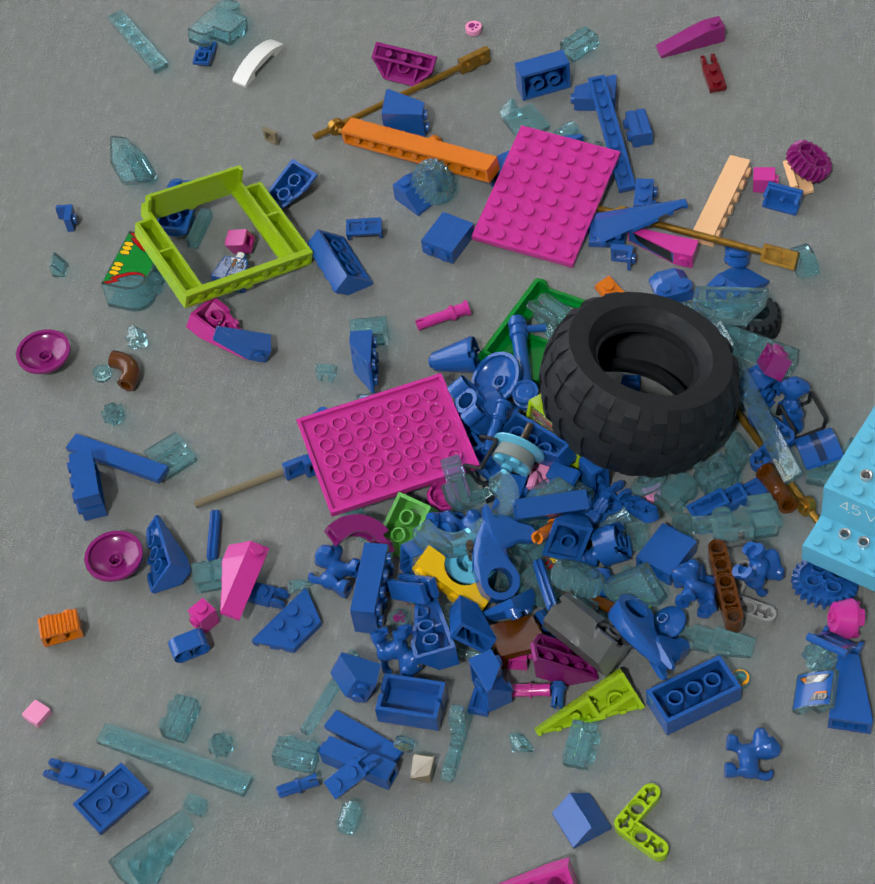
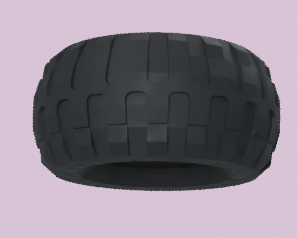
M612 292L602 297H592L582 302L580 307L573 308L566 315L546 344L539 370L543 412L545 417L552 422L554 433L564 440L573 452L601 468L627 476H646L649 478L663 477L664 474L668 473L675 475L683 473L691 465H698L703 462L729 433L740 404V368L738 359L732 354L733 347L711 321L692 308L667 297L642 292ZM605 372H628L644 376L664 386L673 395L660 396L633 390L620 384Z

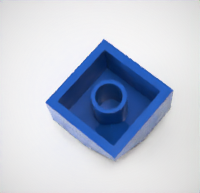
M489 649L468 659L471 681L489 712L511 703L513 688L509 681L505 682L503 679L504 674L501 669L503 663L499 655H494L493 651Z

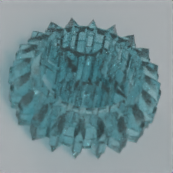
M430 158L421 161L414 168L411 181L414 182L412 187L416 188L415 193L420 194L419 199L424 198L425 203L430 202L431 205H441L453 197L457 183L453 181L455 179V176L451 174L453 170L449 171L448 165H444L443 161H438L437 158Z
M559 559L555 562L550 572L551 582L556 587L561 588V591H570L575 596H580L581 598H596L600 595L605 585L604 575L598 569L574 559Z

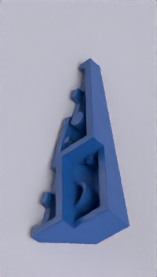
M680 199L596 213L595 224L600 245H606V241L611 238L620 239L622 234L635 232L659 221L658 217L668 214L670 216L674 214L673 211L688 208L687 200Z

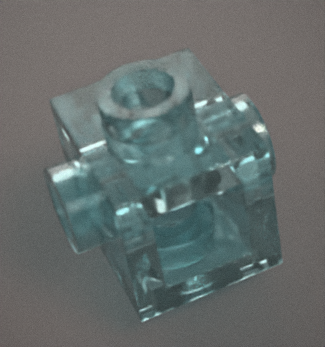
M813 643L807 645L801 654L806 660L805 665L814 672L816 670L818 672L830 671L838 661L832 652Z

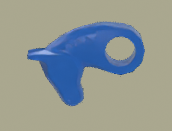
M486 504L482 507L483 522L474 541L472 571L481 596L489 602L502 603L513 597L520 587V576L506 550L517 544H532L531 535L536 529L532 525L509 516L493 514L489 505ZM499 571L506 575L509 581L506 592L499 593L490 588L488 584L490 572Z
M629 594L620 595L608 613L609 620L620 635L649 661L661 680L668 679L666 670L675 669V666L690 652V644L683 638L671 639L658 635L655 630L652 610L635 596Z

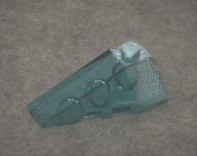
M181 809L123 848L108 862L118 878L125 884H158L165 868L171 864L174 854L178 848L182 847L194 826L185 811Z

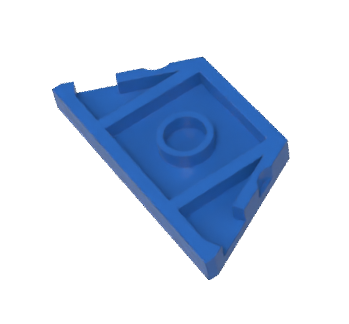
M304 588L252 639L253 645L259 646V644L270 646V649H283L286 652L295 653L322 626L308 590Z

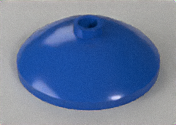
M495 352L479 363L473 373L471 383L477 387L486 385L493 387L506 400L512 395L514 385L520 381V364L510 353Z

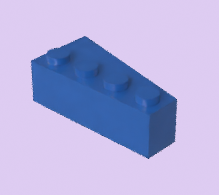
M517 411L507 420V423L502 426L500 431L520 437L527 422L532 423L534 426L528 441L537 446L545 456L544 461L538 464L550 467L553 462L569 466L577 458L575 452L569 448V445L564 440Z

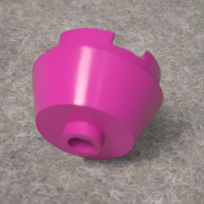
M853 598L833 602L827 616L829 630L848 640L858 638L860 636L857 633L859 627L865 624V609L860 608L861 602L855 601Z

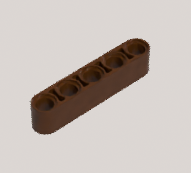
M714 539L708 544V562L714 586L716 587V595L724 627L727 632L736 634L743 628V611L732 574L726 544L723 540Z

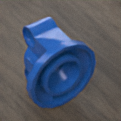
M461 375L447 389L455 399L454 405L466 433L469 434L473 431L477 437L486 435L491 425L490 416L494 413L496 407L495 401L503 399V396L497 389L487 385L477 387L465 376Z

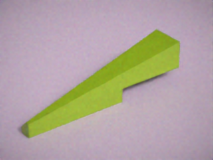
M619 668L536 726L534 730L538 736H542L545 733L562 731L564 728L577 727L604 720L617 714L623 715L636 709L642 710L645 706Z

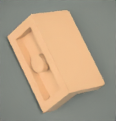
M783 161L790 187L803 190V195L813 193L812 182L810 180L807 182L804 178H800L798 174H795L794 170H791V166L787 164L788 161Z

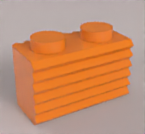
M66 609L62 613L48 614L38 618L40 637L44 647L84 637L81 618L77 609Z

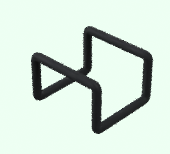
M810 391L807 400L801 403V407L809 404L811 398H813L824 418L822 427L797 436L795 439L824 430L828 417L813 391ZM778 404L776 415L779 416L783 413L796 436V429L783 405Z
M480 435L479 438L483 443L485 440L494 441L480 467L466 463L463 464V467L477 484L496 488L505 473L503 470L494 484L480 481L470 470H482L498 443V439L495 437Z

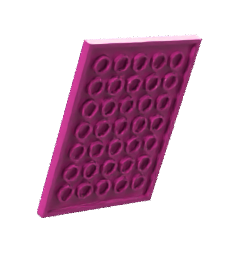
M521 125L473 231L472 240L573 268L618 163L620 151Z
M441 373L296 419L331 517L397 496L398 492L404 494L468 473L463 467L464 463L480 467Z

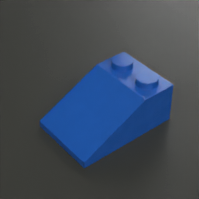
M745 266L732 267L717 274L706 285V300L734 315L736 304H739L741 299L745 300L747 296L753 297V295H758L769 284V280Z

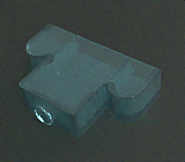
M221 0L188 28L189 42L201 47H209L213 44V40L231 46L248 31L247 16L240 14L239 2L235 0Z

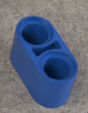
M201 628L173 637L168 642L170 652L176 663L186 662L210 650V644L204 630Z

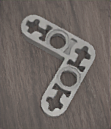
M740 560L736 563V565L740 564L744 567H748L749 561ZM734 577L735 583L737 582L742 585L740 589H737L741 607L743 608L746 605L753 607L751 612L743 611V619L763 626L773 625L776 622V610L770 605L743 596L747 585L745 582Z

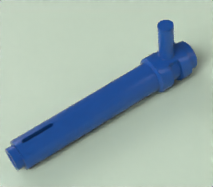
M513 315L510 317L508 327L514 357L518 360L521 367L520 381H532L527 344L528 333L545 332L546 324L527 325L522 315Z

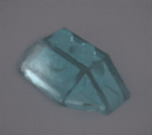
M111 136L110 163L122 184L140 185L149 183L157 177L145 154L130 143L128 138Z
M695 286L692 303L700 314L714 325L746 326L766 307L769 288Z

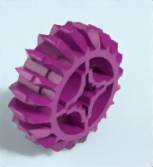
M799 139L787 150L785 158L788 161L787 164L791 166V170L796 172L795 174H798L800 178H804L807 182L810 180L812 183H819L826 179L832 170L831 158L827 156V152H824L823 148H819L817 144H813L812 141L808 142L805 139L803 141Z

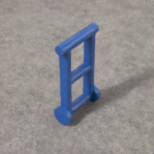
M827 625L822 632L816 634L808 633L806 636V641L844 658L847 654L851 653L859 654L860 657L865 646L863 641L857 644L830 632V627Z

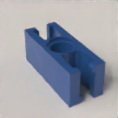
M401 573L397 575L399 580L391 578L387 581L392 600L426 604L430 602V597H439L435 577Z

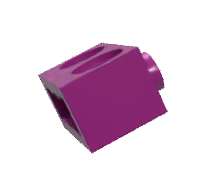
M767 343L756 363L765 375L781 382L792 361L788 357L789 354L784 351V347L777 343H774V345Z

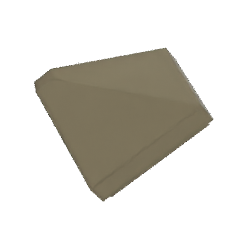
M263 126L264 139L279 145L277 132Z

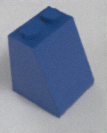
M386 89L381 112L383 126L426 137V133L430 131V122H427L428 110L425 109V103Z

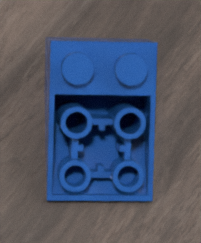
M372 330L350 331L349 344L353 371L369 391L375 393V385H378L377 374H379V352H376L377 337H373Z

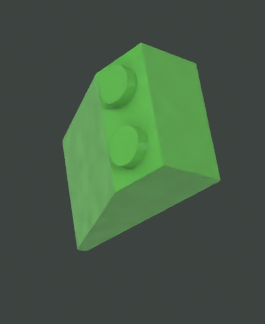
M398 492L383 524L389 530L384 537L392 542L395 549L392 554L400 557L401 544L422 535H427L425 531L426 515L430 512L440 511Z

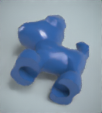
M792 376L784 379L779 384L778 389L782 392L784 398L778 404L783 405L796 429V433H800L804 429V412L799 398L810 393L809 382L802 378ZM782 413V423L790 428L788 422L786 421Z
M477 509L469 510L465 516L459 511L452 512L451 510L430 512L426 515L425 531L428 535H435L437 531L444 532V535H440L441 543L444 546L452 545L455 542V537L463 534L466 537L476 536L483 519L480 511Z
M750 541L742 548L743 553L749 559V566L735 565L732 574L736 579L745 582L748 587L754 589L758 596L765 597L768 594V590L763 589L765 579L781 581L785 578V569L781 565L780 555L776 549L767 550L763 544Z
M321 545L315 552L314 562L318 567L327 570L320 577L310 572L308 580L311 583L320 584L327 590H333L340 597L347 599L352 588L348 586L350 581L343 578L349 576L357 579L361 560L352 558L349 563L341 561L343 555L341 545L336 547L335 545Z
M690 559L671 571L675 588L684 587L682 592L676 596L675 604L678 608L685 609L689 607V603L692 600L694 602L697 600L700 605L697 609V616L709 618L711 614L717 611V602L715 600L716 587L710 575L706 576L707 583L698 580L701 568L700 563L696 559Z
M411 624L397 627L398 630L392 632L394 637L392 641L387 639L389 634L388 627L377 628L370 633V638L377 649V658L381 661V669L384 674H392L393 671L388 666V663L393 659L398 660L401 676L413 677L414 674L422 670L423 664L416 662L413 651L407 643L408 636L412 634Z
M761 727L754 731L752 743L741 744L738 736L728 734L726 737V750L737 753L739 767L736 768V765L732 762L725 763L724 777L734 778L742 776L746 779L772 780L774 771L770 770L765 773L760 771L758 762L759 759L767 761L778 757L781 753L780 744L765 728Z

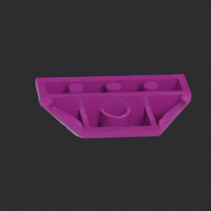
M376 42L371 58L383 79L414 86L433 74L438 57Z
M539 633L531 642L530 647L536 677L551 682L562 681L565 682V686L596 681L598 679L597 670L559 639Z

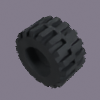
M753 295V297L747 296L745 300L741 299L739 304H736L733 328L736 336H739L741 341L745 340L747 344L753 343V345L761 343V345H764L765 342H772V338L776 339L781 327V308L778 307L776 301L773 302L772 298H765L766 296L761 295V297Z

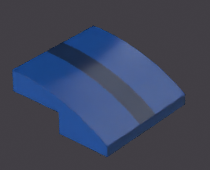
M831 427L795 439V447L800 454L806 471L840 460L844 455Z

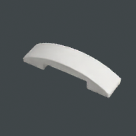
M270 39L256 46L237 69L232 79L233 82L247 87L256 78L255 72L271 55L276 57L285 45Z

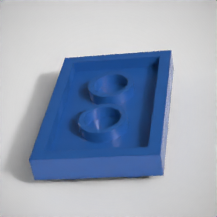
M121 762L73 803V807L101 836L150 793Z

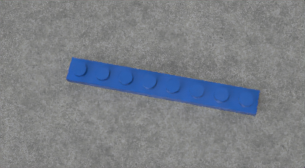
M605 75L588 78L589 88L606 148L620 151V158L613 172L618 192L635 190V180Z

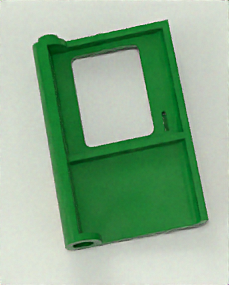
M534 279L478 354L480 361L495 352H507L514 356L508 327L510 317L513 315H522L528 325L545 300H551L572 308L580 307L585 300L549 288L548 283L544 279ZM528 333L527 344L532 381L540 383L539 370L548 340Z

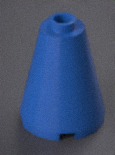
M469 336L432 352L431 357L428 358L430 368H433L434 371L474 373L476 367L481 362L478 358V351H480L478 342L474 336Z

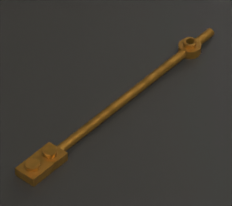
M487 46L481 47L459 58L457 65L399 93L409 96L456 72L464 75L490 62V49ZM384 100L343 120L340 118L332 119L328 123L327 128L312 134L314 140L330 133L334 136L340 135L342 128L351 117L361 119L382 109Z
M600 205L598 208V212L613 211L629 207L619 206L616 209H613ZM662 221L649 225L761 255V262L790 270L797 269L801 253L764 243L763 248Z
M738 408L735 417L758 448H760L764 441ZM776 460L772 466L781 475L798 500V512L804 517L810 516L816 524L820 516L816 512L814 498L804 496L779 461Z

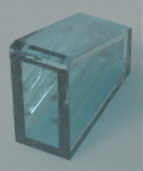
M648 561L610 576L602 585L605 595L613 602H616L620 595L629 594L637 597L647 606L657 607L668 597Z

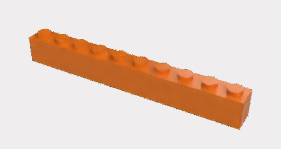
M351 117L341 130L345 144L490 183L500 170L497 156Z

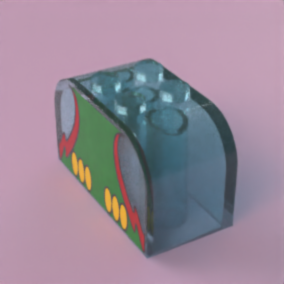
M129 231L101 285L109 307L138 312L149 308L154 303L157 296L161 293L162 286L166 280L135 237V232Z

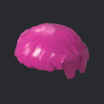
M447 479L434 483L427 491V500L437 510H450L457 502L458 488L452 481Z

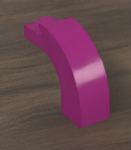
M351 514L340 517L324 530V533L335 547L350 537H361L370 543L388 544L389 552L393 553L395 551L392 542L384 537L389 530L378 520L366 515Z

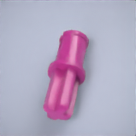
M529 682V684L511 685L513 688L512 697H529L530 699L536 696L551 697L550 683L532 684V682Z

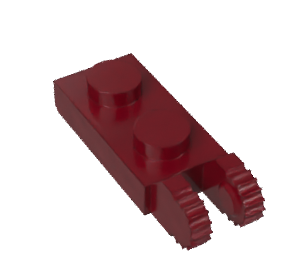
M710 54L712 64L708 65L705 56H700L702 73L709 93L727 90V85L715 54Z

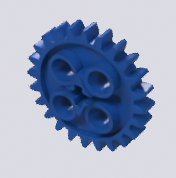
M803 559L801 564H796V569H793L791 578L792 589H795V595L801 594L800 600L807 599V605L812 602L815 603V608L822 605L823 610L826 609V606L830 607L833 602L849 598L854 599L859 586L857 583Z

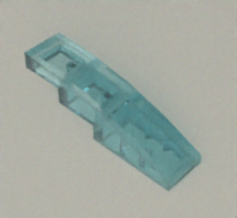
M695 624L693 628L685 626L682 632L673 638L685 639L690 644V650L749 659L752 656L756 639L719 627L711 630Z

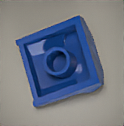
M196 208L193 210H182L158 218L157 221L168 236L181 237L188 232L190 226L195 222Z
M671 268L659 271L648 279L655 295L667 297L680 303L695 299L692 282L687 278L684 270Z
M531 588L482 613L490 621L511 618L513 621L533 611L532 606L536 605V595Z

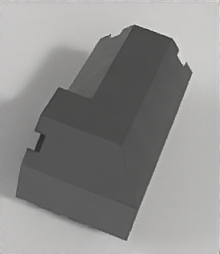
M570 591L563 594L559 598L562 602L559 604L555 603L543 619L544 624L542 626L603 676H609L616 670L631 648V645L620 635L611 621L610 623L605 622L606 618L600 616Z

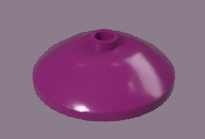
M51 329L39 330L29 334L20 342L16 350V359L19 366L26 372L46 374L57 370L67 361L71 352V346L68 338L63 333Z
M109 531L96 537L89 544L84 555V563L87 571L94 578L104 582L120 581L132 575L139 568L143 560V548L138 538L126 531Z

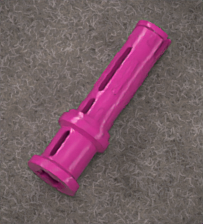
M463 300V303L455 306L449 305L443 311L416 319L415 323L418 331L448 320L456 321L459 317L470 316L471 311L467 301Z

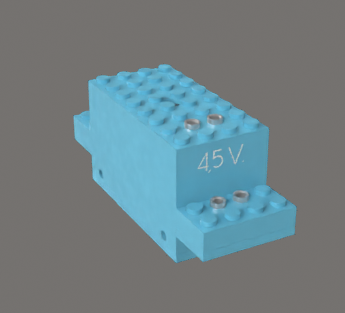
M875 406L824 486L821 516L802 545L801 559L874 592Z

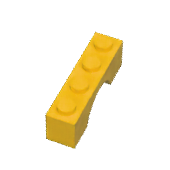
M429 545L412 567L415 575L435 577L438 591L446 594L451 602L454 603L459 595L477 603L482 611L489 601L481 596L476 583L460 585L453 582L445 571V556Z

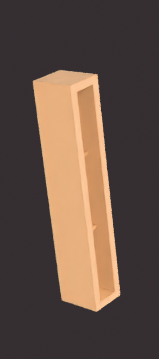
M733 155L729 156L693 230L721 237L722 229L727 226L728 216L733 214L734 204L738 203L740 192L745 189L746 179L751 177L752 168L750 167L749 159ZM693 237L694 240H699V244L711 247L715 245V243Z

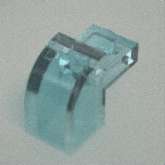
M805 243L790 248V250L801 252L797 269L795 270L796 277L804 279L820 274L815 254L809 244Z
M466 477L449 480L441 486L446 502L451 508L459 512H468L476 505L483 503L484 499L490 495L488 488L471 491Z

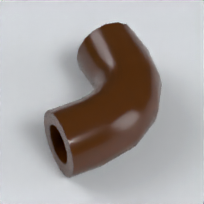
M113 350L109 355L108 365L110 368L122 371L117 384L126 391H133L140 376L139 364L131 355Z
M770 463L760 466L756 471L757 479L769 492L781 513H792L796 510L798 502L787 483Z

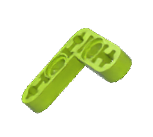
M648 783L639 790L615 818L614 829L620 837L656 862H661L668 857V844L641 824L658 804L661 796L660 788L656 784ZM647 792H655V797L651 795L647 799ZM638 805L644 810L641 814H634L631 811L632 807ZM628 821V828L625 826L620 828V823L625 824ZM643 833L647 836V840L645 842H638L635 839L636 835ZM660 847H662V848H663V853H662V852H658V853L656 854V853H655V848H656V849H659Z

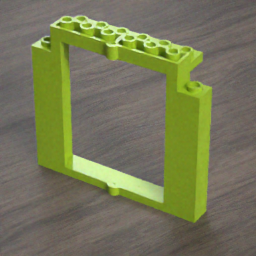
M241 165L145 195V202L141 203V217L143 220L135 223V237L185 309L242 288L249 289L254 284L311 265L313 251L262 182L248 186L243 184V168ZM232 195L278 259L202 285L157 219L182 210H193L198 205Z

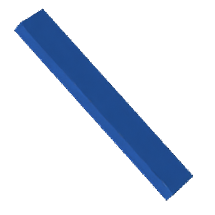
M77 433L66 446L67 451L72 453L91 449L95 461L160 484L169 471L167 465Z

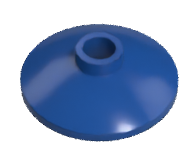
M675 606L662 608L653 615L657 634L671 639L677 637L686 624L685 613L682 609Z

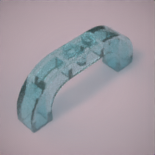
M502 469L489 478L488 490L500 502L491 512L515 519L512 503L515 499H519V488L511 474ZM480 518L464 530L453 533L440 530L427 519L413 529V542L423 551L430 545L444 555L445 558L462 557L467 555L466 541L471 540L474 544L483 519Z

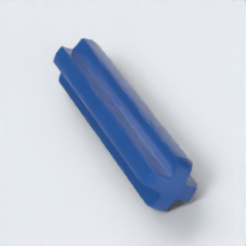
M211 510L206 555L207 560L210 562L218 559L221 523L220 510Z
M535 559L532 566L545 605L550 610L558 602L544 561L542 559Z

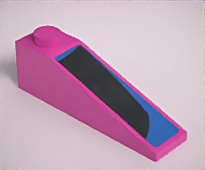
M646 229L628 232L629 242L675 265L693 268L699 253V240Z

